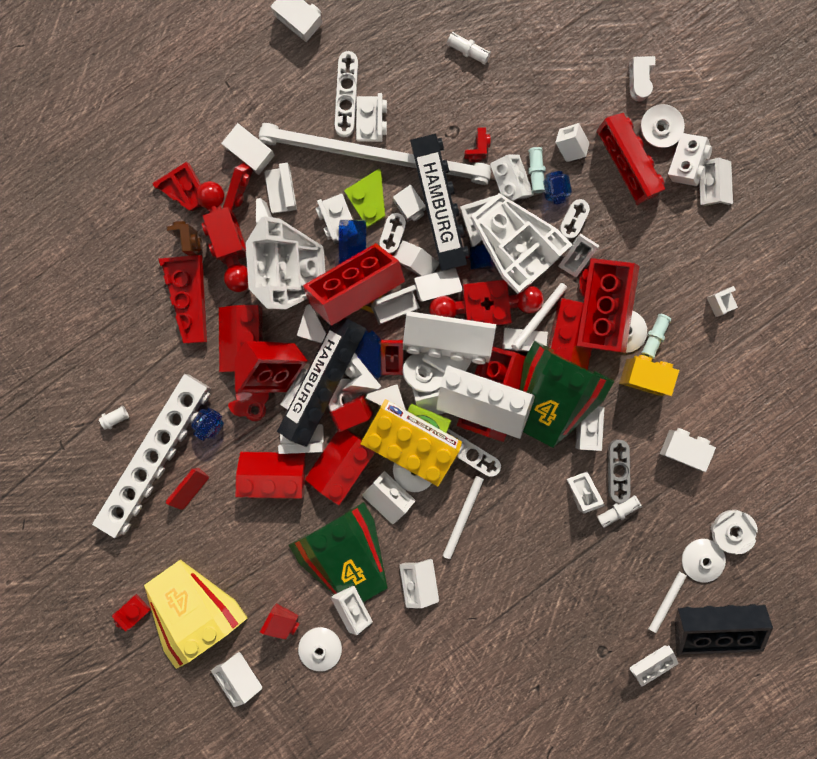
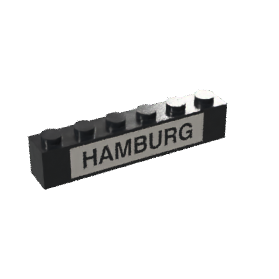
M435 133L410 140L441 271L467 265L466 259H470L467 246L463 247L461 238L465 237L463 226L458 225L456 217L460 216L457 203L453 204L451 195L455 194L452 181L447 182L446 173L450 171L447 159L442 160L441 151H445L442 137L437 138Z
M343 318L341 321L330 325L277 430L278 433L291 442L305 447L308 446L366 328L347 318Z

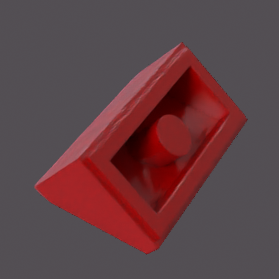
M193 468L169 496L166 504L180 510L185 509L208 481L209 476L200 468Z

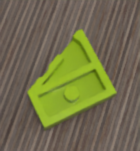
M377 169L344 190L367 228L385 218L381 170Z

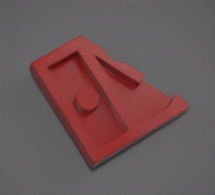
M188 162L183 163L152 183L155 188L160 189L189 211H194L201 207L196 198V192L201 183Z
M245 162L234 169L223 208L228 207L232 211L236 207H240L243 202V193L253 172V169Z

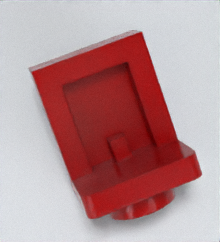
M486 127L477 128L476 149L465 150L464 159H469V162H480L486 158L487 148H490L491 144L490 134H486Z

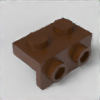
M185 221L173 222L172 226H166L170 234L176 238L181 237L182 252L188 256L200 255L203 245L201 238H198L197 230L186 224Z

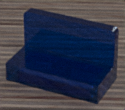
M340 220L339 264L366 249V220Z

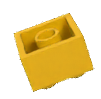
M644 355L626 359L619 384L658 396H672L679 370L673 368V364L663 361L654 363L651 362L652 358Z

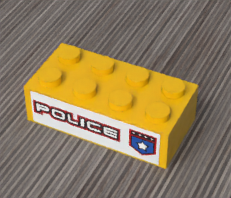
M385 399L360 444L438 487L459 453L462 441Z

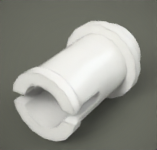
M121 406L108 414H102L99 422L105 430L112 429L113 425L128 419L129 414L125 407Z

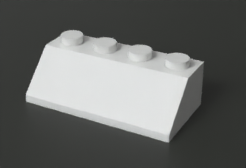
M407 311L403 350H407L410 354L427 352L429 356L440 358L444 355L450 356V359L455 361L468 359L476 364L489 363L496 324Z
M447 365L439 389L437 409L520 439L535 396Z

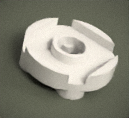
M738 510L725 511L711 525L713 540L723 551L743 554L755 545L756 533H758L757 525L754 519L744 512ZM732 527L739 528L737 537L730 536V529Z

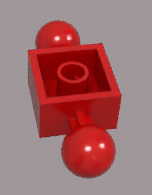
M213 181L204 182L198 187L196 198L203 208L209 210V214L203 215L204 222L202 223V228L205 235H208L211 240L209 244L210 252L217 260L219 259L224 264H227L228 269L224 274L226 286L231 291L243 292L249 288L247 267L241 265L239 259L246 257V245L236 215L228 207L221 208L225 198L223 188Z
M505 280L470 283L462 285L463 301L455 302L448 296H440L431 302L429 312L430 315L455 318L458 314H465V320L504 326L512 323L510 308H519L524 313L532 314L541 309L544 297L542 292L534 286H528L517 295H508V287ZM484 300H488L492 304L489 310H486L484 306L481 307Z

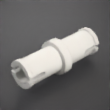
M454 32L448 38L447 45L462 52L463 56H470L484 65L488 61L491 51L476 45L475 41L471 39L468 41Z
M634 495L624 503L614 504L613 508L598 515L597 518L602 527L606 528V526L619 519L624 520L626 515L642 508Z

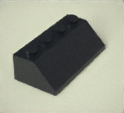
M750 604L747 606L727 605L724 607L678 608L675 617L677 655L763 652L773 630L766 605Z

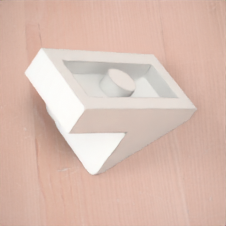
M354 353L345 371V374L352 381L342 391L369 394L378 390L381 385Z

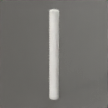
M559 284L513 342L511 347L514 350L518 351L563 295L567 289L565 284Z
M476 476L444 551L443 556L445 558L451 559L483 483L484 479Z

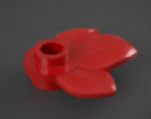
M235 390L237 400L228 404L230 411L238 417L246 416L251 421L263 419L266 414L265 404L269 399V392L237 393ZM254 406L259 408V413L256 415L252 413Z

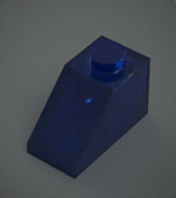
M366 330L355 354L365 367L379 379L381 377V345L378 342L381 339L373 330L370 333Z

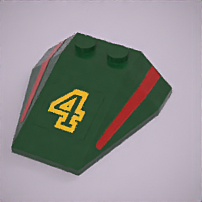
M534 340L524 359L520 391L535 396L523 432L554 448L604 402L614 380L596 371L592 373L553 353V349Z
M364 502L309 535L306 534L289 544L298 563L333 595L355 586L362 602H365L388 588L375 520Z

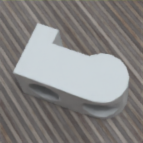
M655 56L633 57L629 62L630 95L635 101H644L652 92L653 85L650 81L649 71L655 66Z

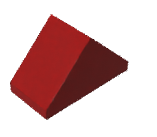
M381 340V375H403V340Z
M362 394L332 410L330 414L338 432H341L369 420L373 411L365 394Z

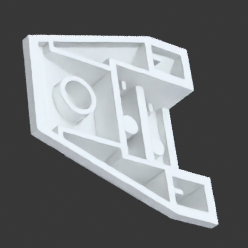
M500 193L470 217L500 275L517 294L534 282L572 246L558 229Z
M266 216L260 218L246 242L248 286L250 291L267 309L284 310L306 300L307 296L303 285L325 273L324 247L279 218Z

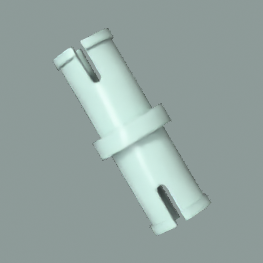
M533 147L528 150L530 157L528 172L531 175L532 193H543L544 190L546 191L544 187L546 167L543 166V149L541 147Z
M658 314L652 331L650 330L647 334L649 337L641 352L642 355L652 359L655 358L660 343L665 340L664 334L672 320L670 317Z

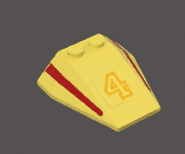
M179 560L144 585L163 651L176 669L206 651L248 618L235 599L182 560Z

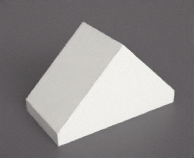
M580 234L575 238L558 267L577 278L599 245Z
M402 241L394 254V257L399 260L400 265L419 276L434 273L439 265V262L422 248L406 241Z
M309 304L305 307L297 336L322 343L326 332L314 309Z
M398 385L369 393L366 396L367 399L381 406L386 399L405 410Z
M588 472L567 479L580 512L584 514L604 506V502Z

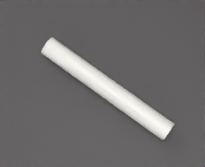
M679 571L648 629L657 633L687 575Z

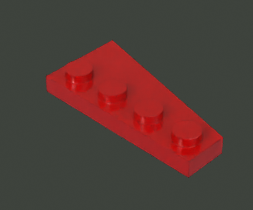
M202 256L158 258L160 266H162L164 271L165 283L170 291V300L175 308L176 320L183 343L207 342Z

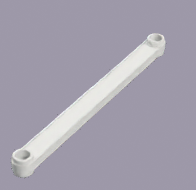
M262 123V127H260L259 140L267 145H276V142L417 168L413 154L280 130L278 126L270 123ZM447 161L450 172L446 174L471 178V181L476 184H488L492 172L490 165L475 163L473 166Z

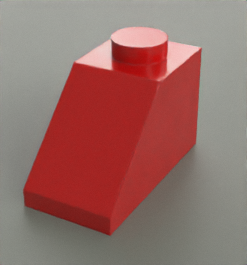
M276 603L260 633L286 640L289 633L294 635L300 623L296 622L299 615Z

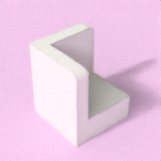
M577 123L559 129L556 144L565 161L569 162L586 157L589 141L580 124Z
M734 286L707 297L715 317L738 308L731 292L735 291Z

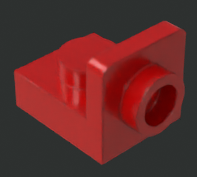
M135 594L112 615V618L119 629L127 632L151 609Z

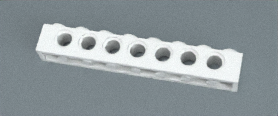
M189 374L183 375L92 525L113 538L126 534L131 526L129 523L132 516H136L142 508L140 503L143 498H147L154 488L152 486L154 480L162 476L165 470L163 467L167 460L170 461L176 453V444L178 441L182 442L187 435V426L195 421V417L197 419L199 415L198 408L201 404L204 405L211 395L208 393L211 389L209 386ZM186 395H190L193 398V403L190 407L184 404ZM176 413L181 416V423L179 425H175L172 420ZM164 432H167L170 436V441L167 444L161 440ZM152 451H156L158 454L157 462H153L150 459ZM141 469L147 473L145 481L139 478V471ZM129 488L135 491L134 499H130L127 495ZM117 507L122 508L124 511L122 518L116 514Z

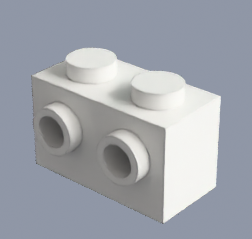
M276 0L271 6L273 15L305 42L310 39L323 23L321 11L314 4L309 5L304 0Z
M681 133L668 173L672 182L697 186L699 179H703L705 161L710 158L712 153V146L707 137Z
M677 428V431L669 430L660 454L706 472L716 447L709 445L710 441L698 436L697 439L689 437L690 432L680 428Z

